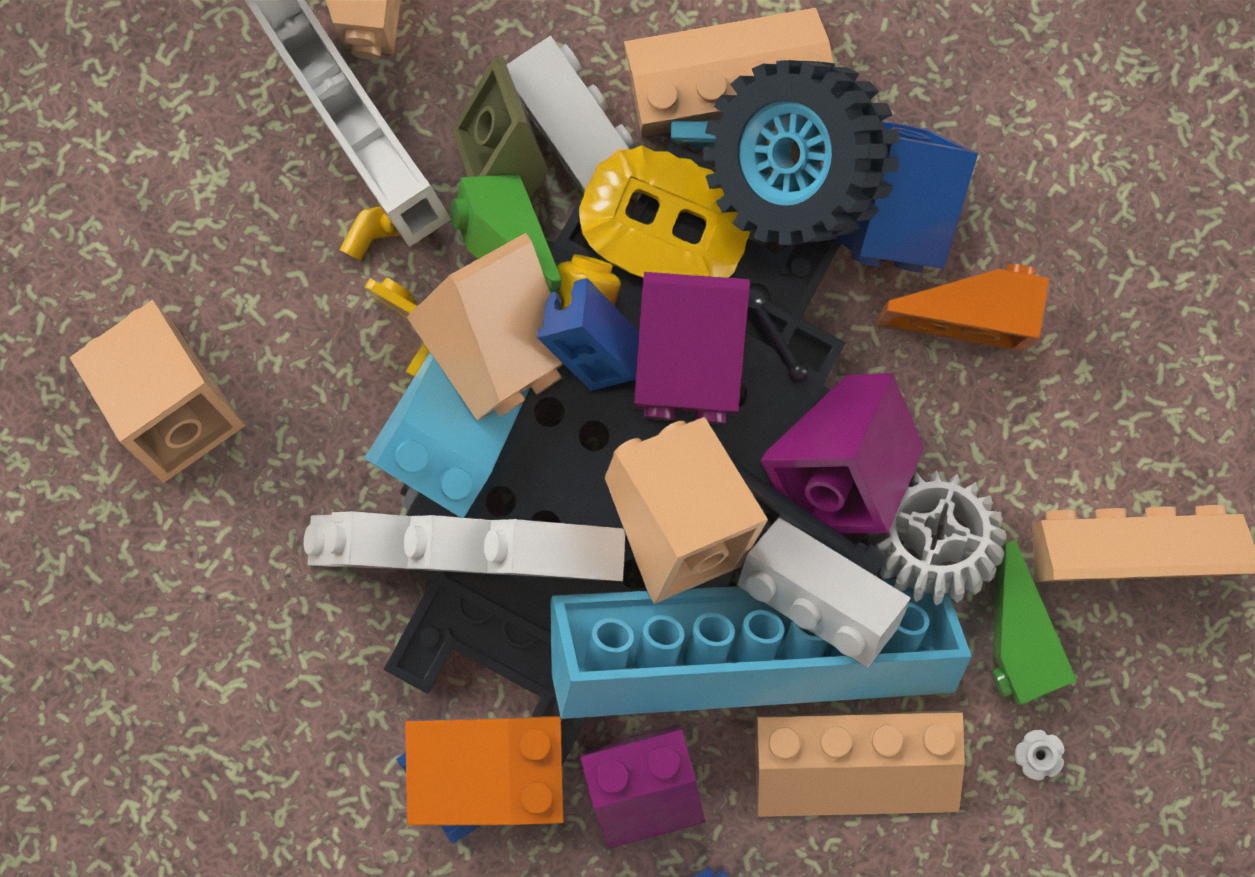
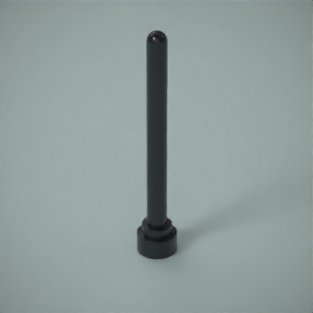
M731 459L757 502L874 576L877 574L888 554L872 543L866 546L859 541L855 545Z

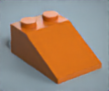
M1007 264L1005 270H993L889 300L877 315L876 325L1022 351L1040 338L1050 278L1036 276L1037 269L1030 266Z
M560 716L405 721L407 825H525L563 823Z

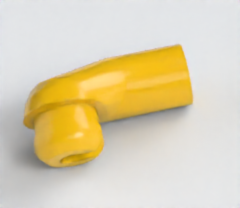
M381 206L364 209L356 217L339 250L362 261L373 239L390 236L396 237L400 236V233Z

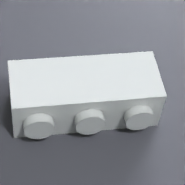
M550 35L507 64L525 112L583 196L586 186L599 163L607 160L618 149H633L637 147L625 127L620 124L614 128L604 112L609 109V106L594 84L587 88L576 72L582 69L581 65L566 44L559 48Z
M780 517L747 554L737 586L747 591L756 600L771 606L793 620L799 627L811 631L836 647L842 654L854 658L866 667L871 665L897 631L911 599Z

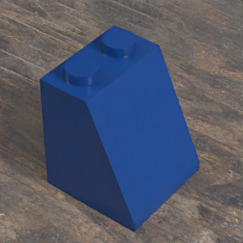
M883 120L885 129L898 130L899 143L888 144V157L899 158L898 172H886L883 177V181L894 186L888 198L872 199L871 202L880 210L871 220L857 221L860 229L848 235L836 236V242L853 251L852 259L867 265L881 266L883 259L894 261V265L901 269L918 273L923 271L924 266L944 269L978 153L927 128Z

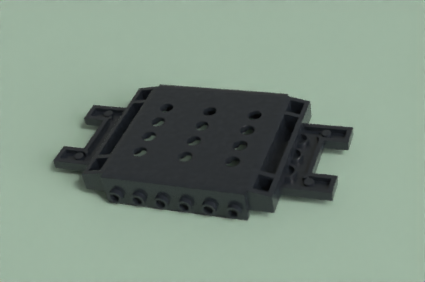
M672 142L669 143L665 150L678 158L691 159L699 167L711 170L714 168L712 163L708 161L703 162L702 158ZM642 193L629 218L649 225L653 223L660 204L656 199ZM580 201L574 208L555 243L546 239L556 267L562 262L572 261L574 254L588 256L609 263L590 247L582 233L579 214ZM681 212L677 216L672 233L676 238L698 244L706 228V222L693 214ZM747 239L745 252L739 260L735 272L729 277L750 279L749 290L755 289L763 293L765 297L763 304L765 310L797 361L805 364L808 368L807 379L802 382L793 381L788 374V364L755 312L747 310L741 384L747 393L746 401L739 407L736 417L726 416V424L709 425L731 459L773 488L774 486L761 462L764 453L830 391V389L823 385L846 343L801 319L841 245L836 242V239L784 245L779 255ZM613 265L611 273L615 274L620 280V290L615 307L640 331L643 278L632 275ZM562 365L557 369L562 378L537 395L532 388H529L525 401L519 410L493 470L464 518L532 521L537 513L551 511L564 524L623 528L605 480V475L615 450L631 439L639 438L641 441H645L655 437L664 428L677 421H684L686 424L695 421L696 414L675 412L674 420L644 418V410L634 409L636 380L591 391L565 365ZM544 398H555L564 407V417L555 426H543L535 418V407ZM593 421L602 423L609 431L608 443L604 448L597 451L584 448L579 440L581 428L586 423ZM404 483L400 492L404 499L400 506L408 510L406 516L435 515L459 517ZM496 487H506L515 495V507L506 516H495L487 509V495ZM758 502L768 519L767 521L772 523L776 514ZM626 535L624 564L629 560L635 559ZM757 538V540L755 541L753 547L755 546V544H756L760 539ZM737 569L691 589L737 586L736 583L731 581ZM413 570L428 578L431 582L383 670L429 694L451 652L455 650L540 696L541 698L531 717L560 716L552 679V596L647 591L646 586L641 589H631L624 585L622 581ZM588 717L561 719L562 765Z

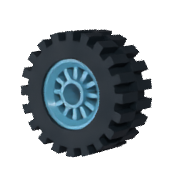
M780 60L776 61V64L763 63L751 68L754 76L740 75L730 85L737 95H721L714 107L724 114L720 120H708L705 133L716 136L715 147H703V162L715 161L716 173L706 175L709 189L722 188L725 194L715 202L723 213L739 212L732 224L741 231L756 230L754 238L763 242L779 241L778 245H794L837 239L836 236L851 234L860 229L857 221L871 220L880 209L871 201L872 199L888 198L894 186L883 181V177L886 172H898L899 158L888 157V144L899 143L897 129L884 128L882 121L893 116L888 103L871 102V99L879 90L870 81H856L859 75L858 72L848 67H835V63ZM794 141L797 142L800 148V158L796 165L790 155V149Z

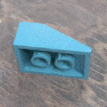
M430 352L364 459L450 512L464 518L490 476L522 404L502 417H499L494 410L481 419L476 420ZM529 389L521 393L524 398L526 397Z

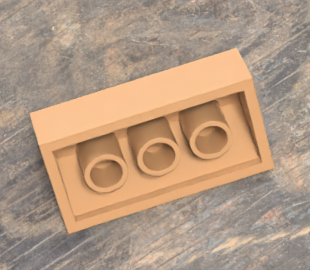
M816 8L624 41L641 138L670 133L671 120L706 122L708 120H720L724 113L714 107L721 95H737L730 84L740 75L754 76L751 68L763 63L776 64V61L780 60L834 63L830 42Z
M1226 505L1195 506L1196 515L1177 516L1176 507L1145 508L1146 517L1127 518L1126 508L1096 509V519H1076V510L1045 511L1046 520L1032 523L1035 582L1214 577L1255 574V545L1244 514H1227Z
M951 710L754 715L757 817L959 812L965 767L963 712Z

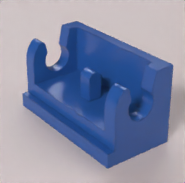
M588 278L574 282L571 291L572 301L564 310H559L562 304L561 297L556 292H552L545 304L543 328L538 329L537 339L591 391L636 380L639 331Z

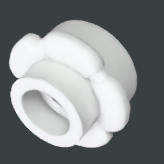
M1033 730L1028 732L1024 736V740L1016 746L1015 760L1018 765L1023 767V773L1027 777L1034 780H1043L1045 776L1054 777L1061 771L1064 765L1062 754L1065 749L1062 741L1056 735H1046V732L1043 730ZM1039 750L1045 753V757L1042 760L1036 758V753Z

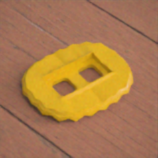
M643 145L633 149H618L607 160L599 163L586 186L584 197L579 207L582 233L590 247L609 263L640 278L644 277V272L729 278L735 272L737 264L745 252L746 242L751 231H741L732 224L739 212L723 213L715 202L725 194L722 188L709 189L706 175L714 173L711 169L699 167L691 159L678 158L668 151L655 152ZM633 193H643L659 202L660 207L653 223L646 225L626 215L625 210ZM688 212L702 218L706 222V228L698 244L688 243L673 235L672 229L679 213Z

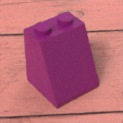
M644 272L634 409L644 410V418L674 420L675 412L695 413V420L705 417L709 424H726V416L736 417L739 409L750 279Z
M893 373L846 375L764 453L761 462L777 491L836 532L888 533L923 452L924 445Z
M679 724L582 751L580 759L593 808L608 849L706 823L688 749Z

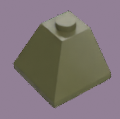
M494 56L454 124L452 132L467 177L520 174L528 197L531 199L535 191L545 181L548 172L547 166L503 57Z

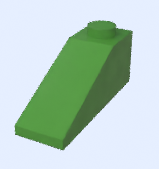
M520 174L461 177L457 199H452L450 204V217L453 228L460 229L467 250L479 259L522 234L527 233L533 243L550 294L552 292L559 294L562 279Z
M1016 540L1005 542L1004 546H1002L1005 553L1002 563L997 566L992 657L997 668L991 670V676L1003 699L1010 696L1012 703L1022 705L1076 682L1077 679Z

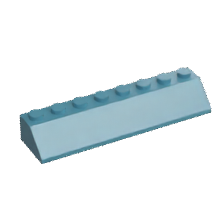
M897 578L884 579L883 581L895 588ZM739 586L688 589L656 604L651 600L648 591L556 595L551 598L552 679L561 719L955 693L972 655L949 594L944 593L942 603L936 606L930 593H924L923 598L916 602L913 598L914 589L909 586L904 591H901L911 598L901 623L869 667H866L852 657L842 654L830 643L811 631L799 627L793 620L766 603L756 600Z

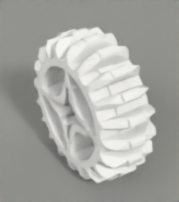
M936 470L931 475L930 482H925L916 472L911 478L910 486L906 489L889 532L868 533L869 544L872 543L888 554L880 570L882 580L897 577L895 588L899 591H904L908 586L913 588V598L916 602L923 598L924 593L932 594V599L936 606L942 603L944 593H948L956 603L963 599L965 590L976 595L981 590L982 581L990 582L994 578L996 573L995 566L1000 565L1005 552L1002 546H1004L1006 541V530L1000 528L1003 520L1001 512L990 511L993 505L991 495L981 498L976 497L978 492L976 482L966 488L960 487L958 474L954 475L950 482H942L941 476ZM932 510V512L929 513H918L922 511ZM954 516L960 519L968 528L960 525ZM942 525V540H938L935 549L931 550L933 540L931 535H936L938 527ZM900 540L904 541L905 547L914 550L919 555L920 560L913 557L903 547ZM948 561L957 563L953 565L939 566L941 563Z

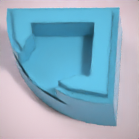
M671 120V141L676 145L689 143L691 149L703 150V147L715 146L716 136L705 133L708 123L706 121Z

